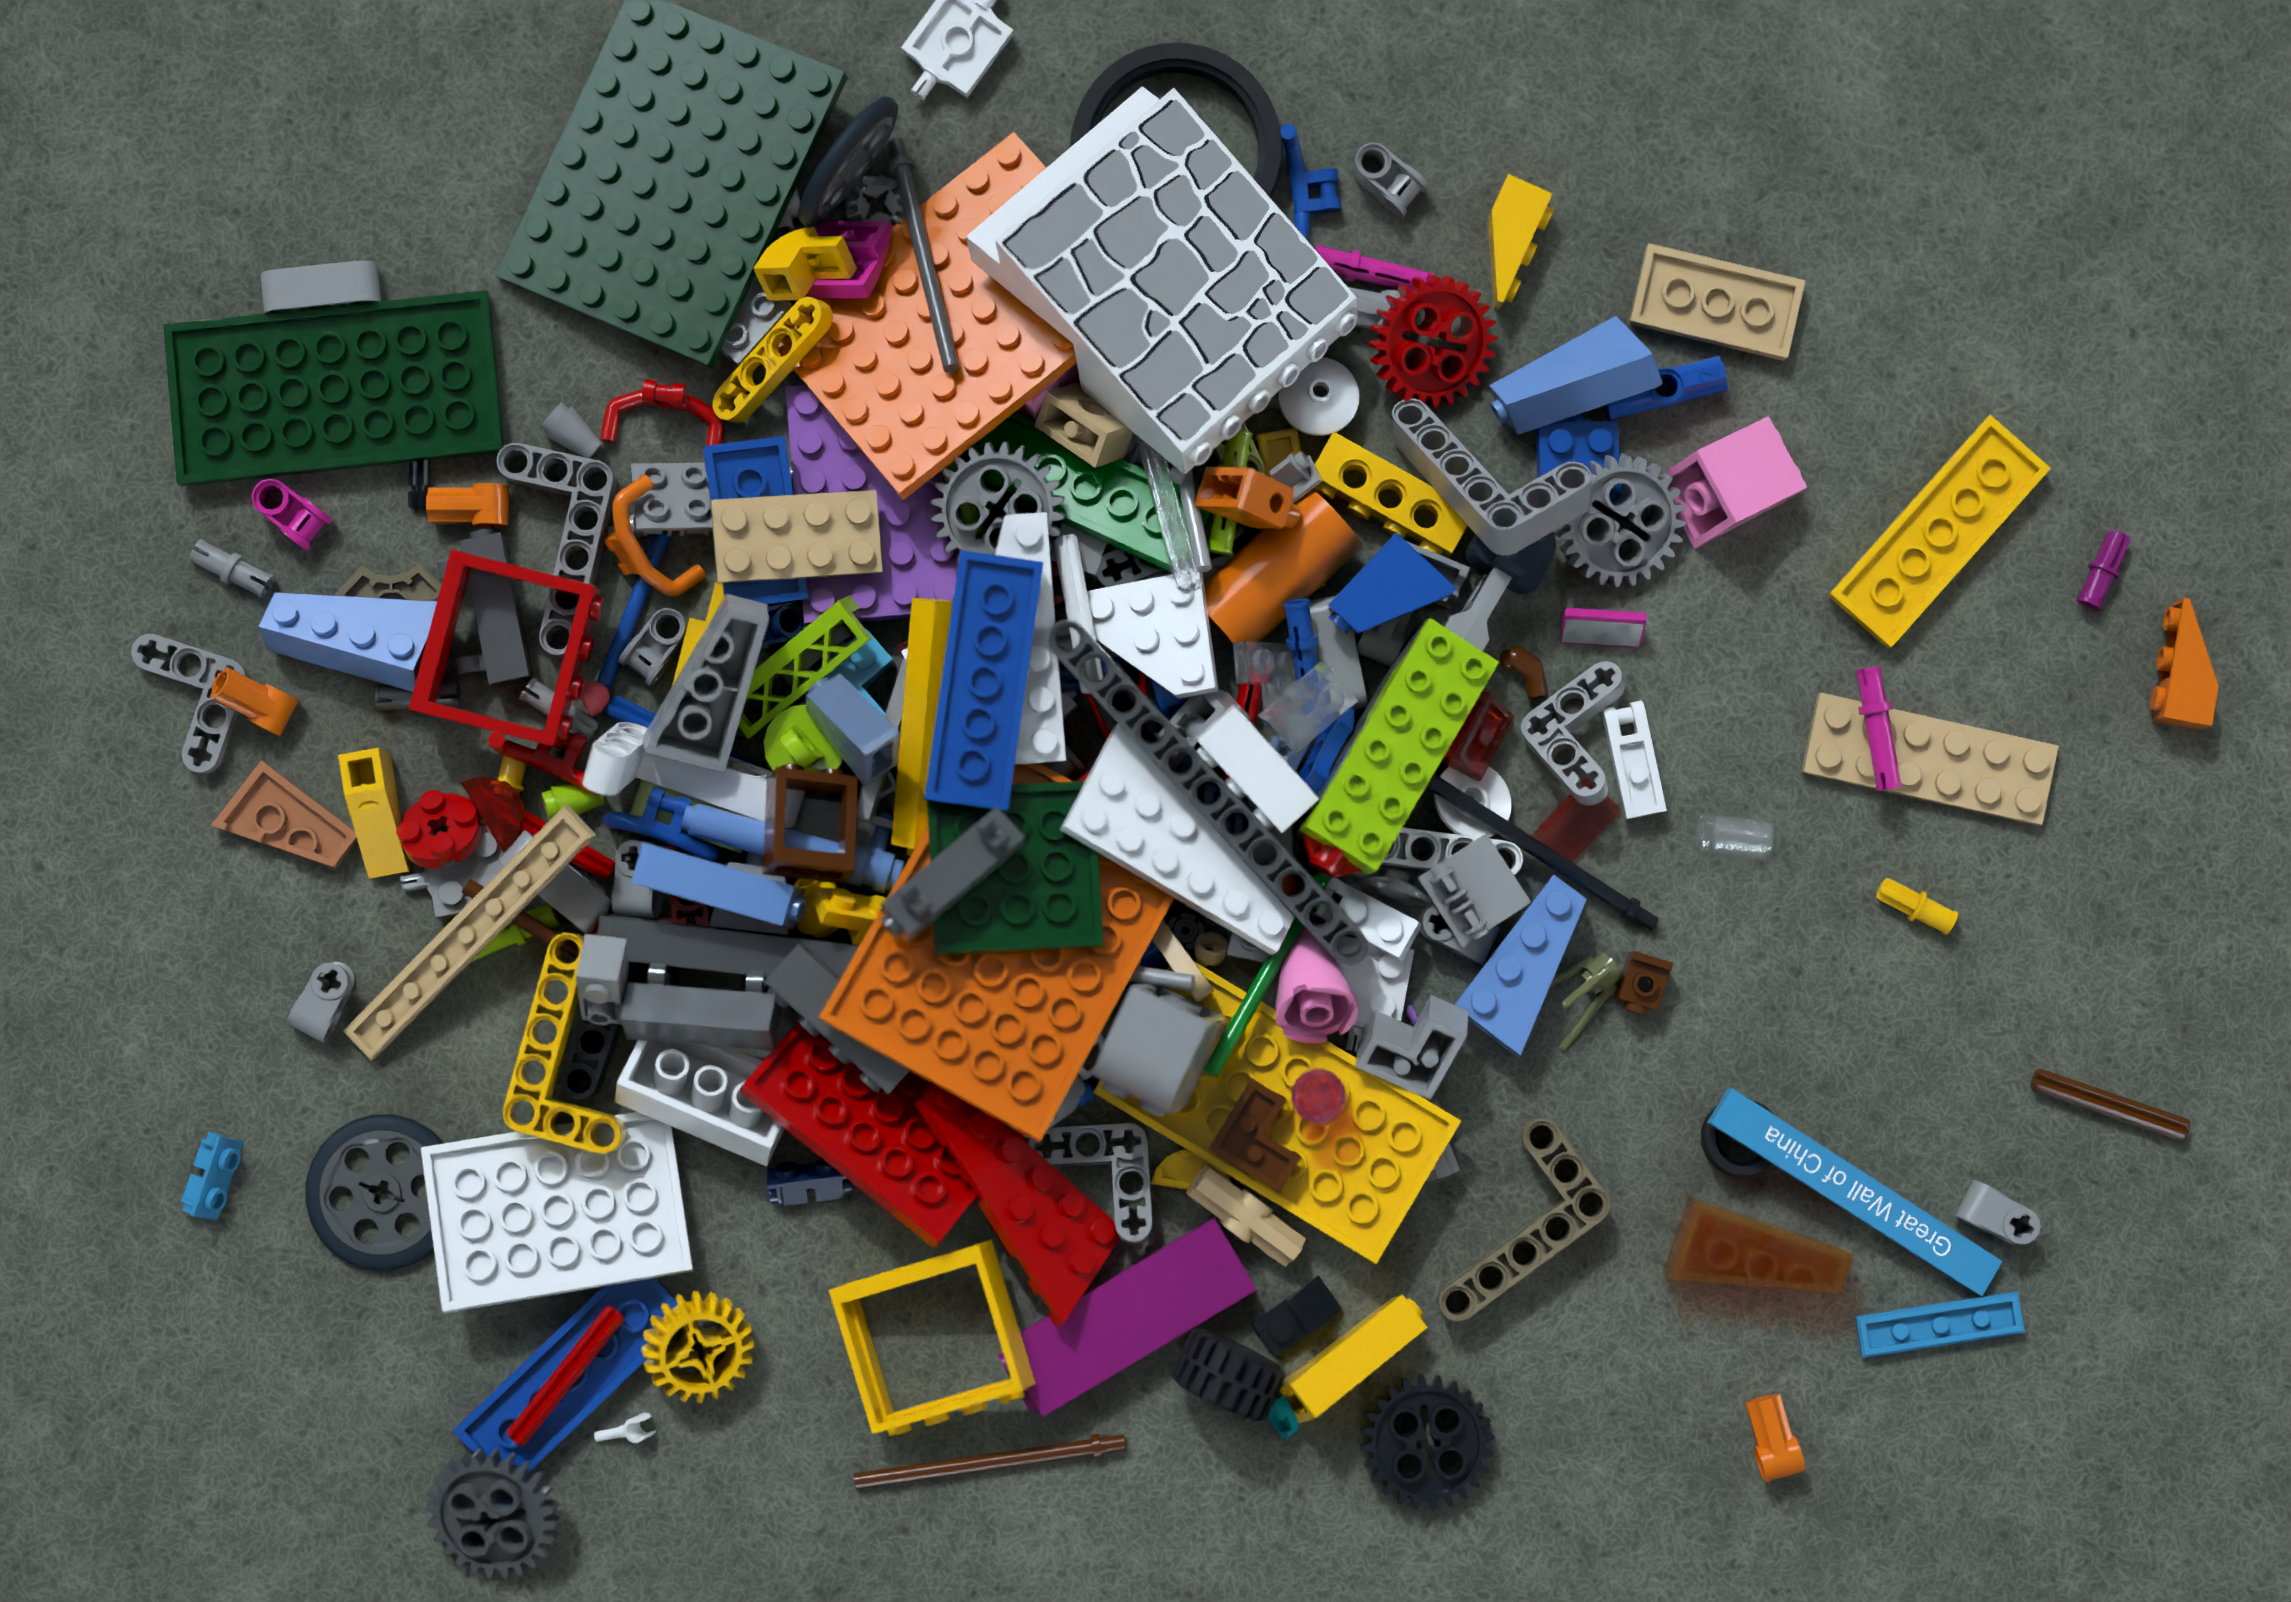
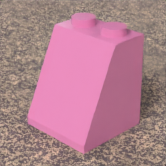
M1769 416L1695 451L1665 472L1673 478L1668 487H1676L1681 490L1680 495L1673 502L1685 505L1686 509L1677 513L1676 516L1678 519L1686 522V526H1683L1694 549L1787 501L1807 488L1799 468L1793 462L1782 442L1780 433L1775 429Z

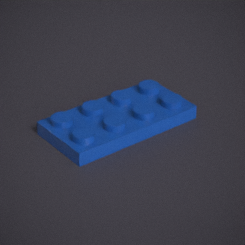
M785 436L703 446L710 505L711 500L793 495ZM806 578L722 584L724 597L726 594L767 605L808 600Z

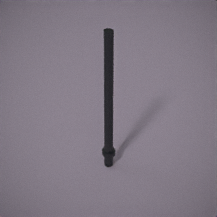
M1433 774L1426 786L1427 789L1620 912V918L1625 921L1633 920L1648 931H1651L1656 926L1659 918L1641 907V901L1635 897L1629 899L1441 777Z

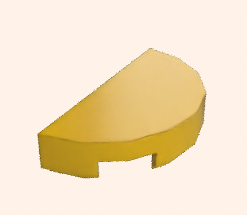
M1180 1150L1167 1156L1158 1165L1150 1184L1188 1190L1191 1181L1206 1165L1216 1169L1230 1181L1231 1179L1227 1173L1189 1150Z

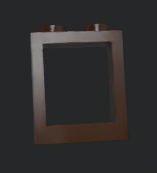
M785 764L775 768L767 779L763 875L843 884L855 871L857 776L845 775V772L838 769H825L821 772L807 771L803 766L797 764ZM786 789L841 795L839 853L784 847Z

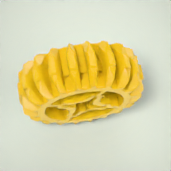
M694 1290L691 1295V1301L685 1302L684 1297L677 1294L676 1302L678 1306L671 1308L669 1304L663 1303L661 1309L665 1316L662 1318L651 1315L650 1322L655 1329L644 1330L643 1337L648 1342V1344L641 1347L643 1357L648 1358L644 1363V1367L647 1373H654L651 1377L653 1384L657 1387L664 1385L663 1390L669 1397L678 1391L680 1400L686 1402L691 1394L694 1393L696 1401L702 1404L705 1399V1393L711 1392L714 1399H719L720 1392L718 1388L724 1385L726 1389L733 1391L735 1386L731 1378L734 1376L745 1379L746 1373L741 1365L752 1364L753 1358L747 1352V1350L755 1346L753 1338L747 1336L752 1331L751 1325L748 1321H742L745 1316L740 1308L732 1309L733 1304L726 1297L718 1303L717 1295L710 1292L705 1300L702 1301L700 1293ZM710 1320L723 1325V1327L718 1329L716 1326L702 1328L695 1321ZM683 1326L682 1336L677 1341L671 1343V1348L667 1349L673 1334ZM693 1334L696 1335L698 1341L704 1347L701 1349L704 1357L703 1360L700 1359L697 1351L695 1352L692 1347L695 1344L692 1337ZM729 1345L725 1356L713 1367L714 1358L717 1354L725 1351V1346ZM677 1365L680 1368L694 1366L701 1373H683L673 1367Z

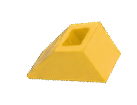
M1510 174L1507 175L1488 217L1493 308L1498 311L1504 300L1512 303L1521 283L1520 280L1514 278L1520 264L1526 267L1529 266L1538 246L1531 242L1537 228L1545 230L1554 211V208L1547 206L1552 193Z
M373 748L338 755L344 796L368 878L372 879L410 872L408 856L396 834V829L401 821V814L390 751Z

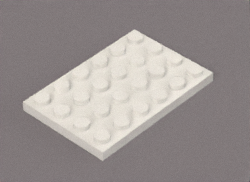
M639 1112L615 1115L625 1125L626 1139L617 1150L605 1154L594 1153L521 1132L421 1147L442 1312L449 1313L693 1271L672 1126ZM575 1122L556 1125V1128L560 1133L569 1135L574 1129ZM602 1122L595 1130V1137L600 1144L609 1146L615 1138V1132L610 1124Z

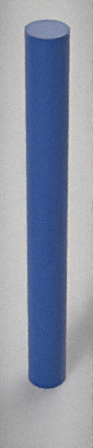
M663 533L654 535L647 553V558L656 570H659L671 540L670 536ZM640 576L637 578L596 681L609 688H612L621 665L618 663V659L631 640L652 587Z

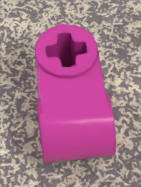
M276 479L262 480L252 491L254 507L276 524L281 532L307 552L312 547L310 542L325 524L330 525L333 521L332 518L305 497H300ZM272 490H281L283 494L281 505L275 509H267L265 505L267 494Z

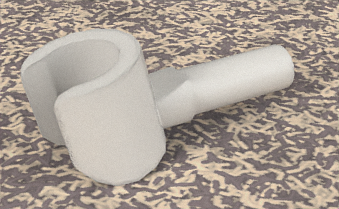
M641 1413L617 1428L596 1431L594 1433L595 1440L599 1442L626 1437L632 1443H638L655 1434V1431L645 1432L640 1427V1422L651 1418V1415L649 1413Z

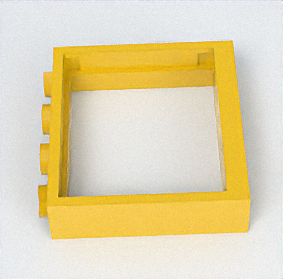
M992 1239L849 1282L829 1290L872 1434L887 1430L889 1436L899 1435L912 1430L911 1423L923 1419L926 1426L934 1425L950 1419L948 1412L962 1409L963 1415L972 1414L986 1409L985 1401L996 1398L1000 1399L1001 1404L1010 1403L1013 1400L1024 1398L1023 1390L1036 1384ZM976 1263L1011 1378L894 1412L860 1298Z

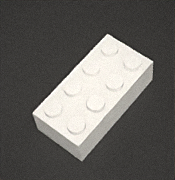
M638 1040L616 1085L615 1103L764 1166L768 1165L785 1129L739 1092L742 1084L763 1060L732 1047Z

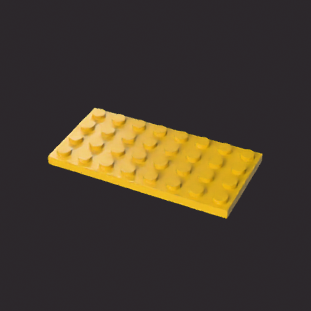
M1195 962L1215 991L1200 1002H1197L1189 991L1173 988L1167 989L1229 1018L1218 1040L1219 1043L1247 992ZM1169 965L1167 971L1175 972L1173 968ZM1262 1001L1218 1078L1212 1077L1204 1071L1193 1094L1182 1110L1171 1114L1168 1113V1115L1163 1114L1162 1117L1155 1115L1140 1107L1139 1105L1142 1100L1133 1095H1126L1125 1098H1121L1102 1088L1104 1081L1102 1080L1099 1081L1093 1091L1096 1095L1375 1264L1380 1260L1461 1123V1120L1416 1093L1357 1068L1354 1056L1329 1041L1302 1043L1289 1039L1284 1035L1283 1029L1277 1025L1275 1009ZM1251 1078L1288 1100L1267 1134V1137L1302 1157L1281 1193L1209 1150L1210 1145Z

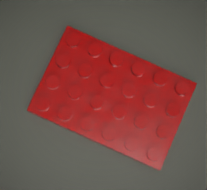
M797 1022L776 1045L774 1051L769 1053L742 1084L739 1092L935 1249L976 1198L977 1193L970 1182L965 1183L957 1171L960 1166L948 1147L941 1146L915 1104L930 1082L909 1071L889 1094L883 1089L876 1093L859 1077L863 1071L855 1063L850 1061L846 1065L829 1050L833 1043L822 1033L815 1037ZM1017 1130L1014 1131L1020 1138H1024L1025 1134Z

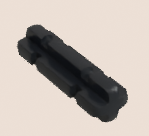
M431 460L409 462L408 486H412V491L408 492V506L413 510H426V496L428 494V486H430Z

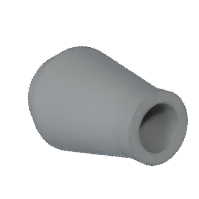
M562 402L541 425V428L548 433L546 435L547 438L585 458H591L603 444L573 406L568 408Z

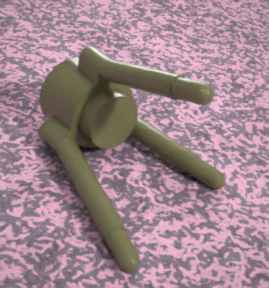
M1604 952L1595 959L1590 955L1586 956L1578 964L1555 974L1550 987L1584 971L1580 975L1583 984L1562 1001L1561 1005L1563 1008H1568L1588 991L1594 995L1600 991L1596 999L1560 1044L1559 1048L1561 1051L1568 1049L1606 999L1618 990L1615 983L1623 978V974L1617 964Z

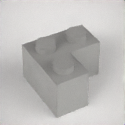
M1433 995L1428 999L1413 1027L1379 1011H1375L1358 1042L1356 1067L1431 1100L1467 1036L1468 1011Z

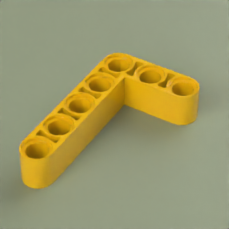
M562 933L551 940L547 949L504 1103L503 1118L508 1127L517 1132L594 1153L605 1154L617 1150L623 1145L626 1139L624 1123L619 1118L610 1114L551 1099L579 1000L576 973L584 942V937L579 934ZM568 940L574 941L579 947L578 958L570 964L564 962L560 956V948ZM556 980L563 981L568 988L566 1000L559 1004L553 1002L549 996V988ZM545 1020L553 1022L557 1029L555 1040L549 1044L542 1042L538 1036V1027ZM534 1060L541 1062L546 1070L545 1077L539 1084L531 1082L526 1074L528 1065ZM521 1101L529 1102L534 1108V1117L528 1124L520 1122L515 1114L516 1107ZM562 1111L571 1114L575 1122L574 1129L569 1135L560 1133L555 1125V1119ZM602 1122L610 1124L615 1132V1138L609 1146L600 1144L595 1137V1130Z

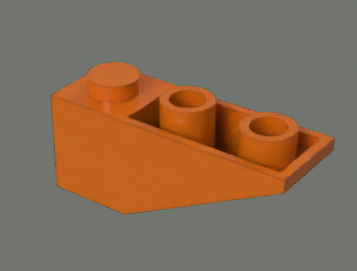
M2184 597L2173 602L2172 607L2169 606L2164 615L2163 630L2168 631L2166 646H2161L2157 655L2156 669L2161 671L2159 686H2154L2149 707L2150 710H2155L2153 721L2202 730L2211 727L2213 724L2219 685L2191 600Z

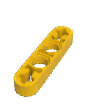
M804 297L798 300L718 388L712 401L716 416L733 423H742L747 420L828 331L833 319L830 306L824 301L812 297ZM811 310H815L812 314L815 320L812 324H810L809 322L811 320V317L809 315V312ZM789 335L792 340V347L789 353L782 357L779 353V344L782 338ZM763 364L766 370L765 378L762 383L755 385L753 382V372L756 367ZM732 397H736L733 401L734 405L736 406L734 411L731 410L733 407V404L730 401Z

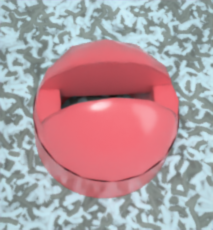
M594 681L583 684L580 695L582 704L588 714L593 717L606 709L610 699L607 687L602 683Z

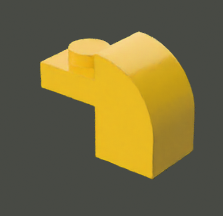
M807 227L792 231L774 241L764 251L753 269L767 300L783 301L804 298L816 279H851L857 267L843 236L818 237L814 227Z

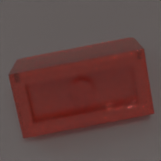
M1586 777L1581 781L1582 786H1586L1590 790L1596 787L1595 782H1589ZM1569 794L1530 835L1573 862L1619 814L1620 808L1608 796L1595 805L1587 806L1580 804Z

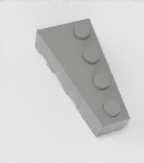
M726 594L643 735L644 753L725 772L769 621L767 604Z

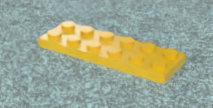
M1992 415L1987 416L1827 596L1881 644L1890 649L2051 468Z

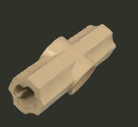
M1206 1165L1191 1181L1186 1192L1191 1198L1220 1218L1219 1222L1248 1244L1251 1241L1278 1263L1286 1267L1291 1261H1294L1302 1250L1303 1244L1306 1241L1302 1234L1273 1214V1209L1245 1188L1241 1190L1216 1169Z

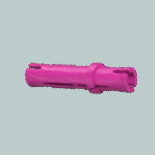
M1316 244L1315 248L1337 275L1345 276V281L1349 282L1357 279L1388 288L1398 289V285L1402 284L1412 289L1413 277L1421 278L1426 283L1428 274L1434 275L1433 272L1429 273L1395 263L1360 256L1361 251L1352 250V253L1324 247L1320 244Z
M1882 666L1855 670L1862 703L1858 710L1859 715H1864L1876 791L1903 787L1888 710H1892L1891 702L1886 701L1881 672Z

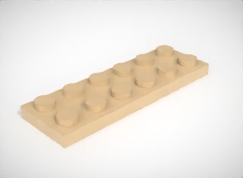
M1821 692L1817 694L1801 773L1876 789L1864 715H1859L1858 707L1862 706L1861 701ZM1897 709L1888 710L1903 787L1881 791L2037 826L2043 825L2058 745Z

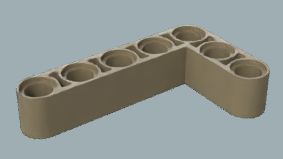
M1546 1119L1528 1121L1522 1128L1520 1138L1524 1149L1560 1196L1561 1200L1455 1277L1439 1291L1437 1297L1438 1307L1448 1319L1464 1321L1470 1318L1608 1215L1610 1200L1606 1192L1552 1121ZM1538 1125L1545 1126L1551 1133L1550 1143L1543 1149L1535 1148L1530 1142V1132ZM1562 1159L1571 1160L1575 1166V1175L1568 1182H1560L1554 1174L1555 1165ZM1588 1192L1595 1193L1600 1200L1599 1210L1591 1216H1585L1579 1208L1580 1198ZM1554 1217L1563 1218L1567 1224L1566 1234L1559 1240H1552L1546 1234V1224ZM1521 1241L1529 1242L1534 1249L1532 1260L1526 1264H1518L1512 1257L1514 1246ZM1487 1266H1495L1501 1273L1499 1284L1491 1289L1482 1287L1479 1282V1274ZM1455 1290L1465 1292L1468 1298L1466 1308L1459 1313L1448 1311L1445 1303L1449 1293Z

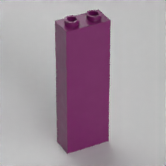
M1212 1217L1085 1292L1064 1324L1055 1327L1049 1315H1046L1020 1331L1036 1384L1023 1390L1025 1397L1022 1399L1030 1412L1037 1409L1041 1417L1049 1414L1257 1290L1216 1219ZM1002 1352L998 1354V1357L1010 1376L1004 1353Z

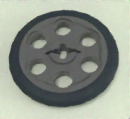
M881 97L867 106L847 126L829 149L809 181L800 203L798 218L804 226H817L830 217L847 200L852 192V187H856L873 166L886 145L898 116L899 106L892 97Z
M394 1114L366 1116L355 1119L337 1129L320 1146L310 1164L305 1182V1204L308 1216L320 1241L337 1257L351 1265L369 1270H395L413 1265L430 1255L434 1251L428 1199L418 1197L414 1193L413 1182L419 1175L424 1174L421 1147L445 1143L431 1129L414 1119ZM395 1142H403L410 1150L409 1160L402 1166L394 1165L388 1158V1150ZM355 1148L364 1149L369 1156L368 1166L361 1172L353 1171L347 1163L349 1152ZM384 1181H387L389 1183L388 1190L394 1196L403 1198L405 1202L394 1198L384 1199L379 1204L376 1202L377 1194L372 1192V1189L362 1186L361 1183L363 1182L369 1186H380ZM340 1186L349 1188L353 1195V1202L346 1210L335 1208L331 1201L333 1191ZM404 1213L414 1214L419 1221V1229L411 1237L402 1235L397 1228L398 1218ZM363 1219H371L378 1226V1235L370 1243L361 1241L356 1233L357 1225Z

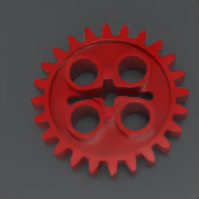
M1428 274L1426 283L1421 278L1413 277L1412 289L1402 284L1398 285L1400 298L1397 299L1389 295L1385 297L1390 305L1388 311L1376 310V313L1383 321L1382 324L1370 326V329L1379 333V339L1368 342V346L1379 349V353L1374 355L1370 362L1376 365H1383L1376 373V376L1382 380H1388L1385 388L1393 393L1398 391L1397 398L1406 402L1413 398L1421 400L1423 403L1426 401L1427 405L1438 408L1441 398L1444 403L1452 405L1454 402L1453 392L1466 398L1468 396L1465 386L1467 383L1477 387L1480 385L1479 380L1475 376L1477 371L1489 372L1488 367L1482 362L1484 358L1495 357V353L1486 348L1487 343L1497 340V336L1487 333V329L1492 327L1496 321L1483 317L1490 309V306L1482 302L1477 303L1481 293L1472 289L1468 291V283L1460 280L1455 283V278L1444 275L1440 281L1439 276ZM1424 308L1425 318L1420 325L1416 326L1415 316L1420 309ZM1460 316L1461 326L1456 333L1452 334L1451 325ZM1408 331L1430 338H1441L1453 343H1462L1464 349L1458 351L1435 344L1427 345L1417 340L1403 339L1402 333ZM1414 348L1415 357L1406 366L1405 356L1410 349ZM1450 356L1451 365L1442 374V362L1446 357Z

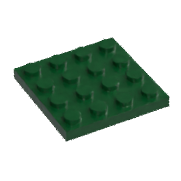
M1085 781L1012 784L1008 812H1002L1025 837L1023 846L933 922L935 955L1103 947L1098 852L1060 830ZM927 800L930 862L984 818L992 809Z

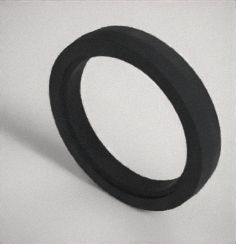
M1189 43L1152 45L1127 54L1114 62L1101 73L1086 92L1073 122L1070 147L1100 123L1108 107L1124 90L1145 78L1165 73H1187L1219 84L1239 101L1253 124L1258 143V164L1253 179L1272 198L1279 181L1283 158L1279 121L1274 106L1262 85L1246 68L1231 57L1214 49Z

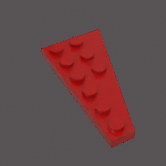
M930 1082L916 1101L917 1108L941 1146L948 1147L960 1166L957 1169L958 1173L965 1183L970 1182L980 1198L978 1202L980 1208L1011 1257L1018 1258L1030 1277L1028 1284L1035 1295L1040 1293L1051 1311L1048 1315L1055 1327L1064 1324L1120 1239L1116 1232L1115 1221L1005 1123Z

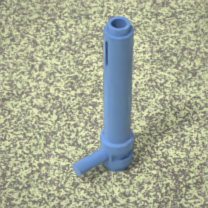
M696 803L695 807L687 805L681 828L688 830V835L764 856L765 822ZM889 813L879 814V817L893 821V815ZM876 825L870 847L860 844L855 846V871L847 879V884L858 887L861 886V883L873 886L872 891L883 894L885 890H892L900 876L904 861L895 859V854L885 852L891 834L890 829ZM784 828V847L839 853L838 842Z

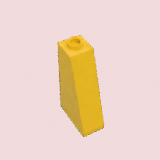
M1403 1294L1391 1298L1284 1379L1277 1396L1284 1395L1292 1407L1298 1423L1317 1418L1428 1328L1422 1321L1423 1313L1412 1299H1406Z

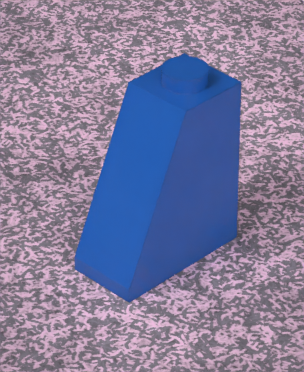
M1396 532L1328 604L1327 607L1333 612L1328 618L1345 634L1351 629L1356 634H1360L1445 599L1457 588Z

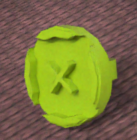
M806 704L794 705L780 712L767 727L764 749L766 760L773 771L776 767L785 764H797L803 766L807 771L821 772L825 769H839L844 762L838 751L807 713Z

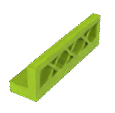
M851 596L837 601L754 670L745 703L750 699L763 700L762 718L753 725L742 712L738 726L748 739L769 724L777 714L786 710L808 692L817 681L825 678L872 639L854 616V613L860 607ZM843 622L846 623L858 638L848 647L832 645L833 630ZM824 638V644L818 643ZM809 649L823 651L822 668L818 672L802 670V657ZM831 652L839 653L835 658H833L830 661ZM794 662V669L787 668L791 663ZM780 674L793 675L792 693L787 697L772 695L773 680ZM801 677H808L809 679L800 686ZM764 688V693H758ZM771 701L780 702L773 709H771Z

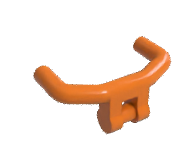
M644 474L623 488L615 496L612 504L615 531L607 535L603 541L609 551H614L619 560L617 565L623 575L638 574L645 582L662 594L676 597L706 577V573L699 564H696L672 581L656 570L650 563L631 530L629 505L654 487L651 479Z

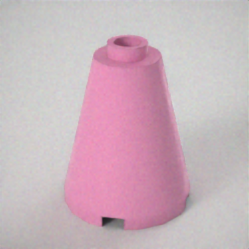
M1302 929L1281 965L1275 1018L1277 1025L1283 1029L1284 1035L1289 1039L1302 1043H1321L1328 1041L1327 1035L1338 1030L1340 1036L1346 1033L1356 1022L1359 1010L1356 997L1337 961L1308 929Z

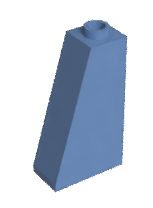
M1614 316L1489 385L1495 400L1490 403V406L1498 422L1501 425L1507 422L1514 432L1519 435L1654 389L1663 383L1653 353L1617 316Z
M644 842L631 883L793 930L795 923L800 922L806 908V898H803L805 890Z

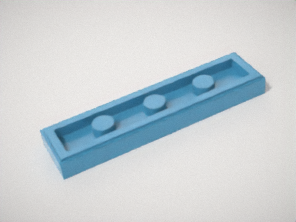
M2017 1291L1854 1316L1860 1357L1862 1358L2025 1333Z

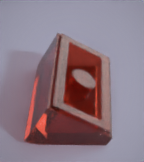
M1489 691L1481 692L1441 762L1475 781H1481L1514 715Z

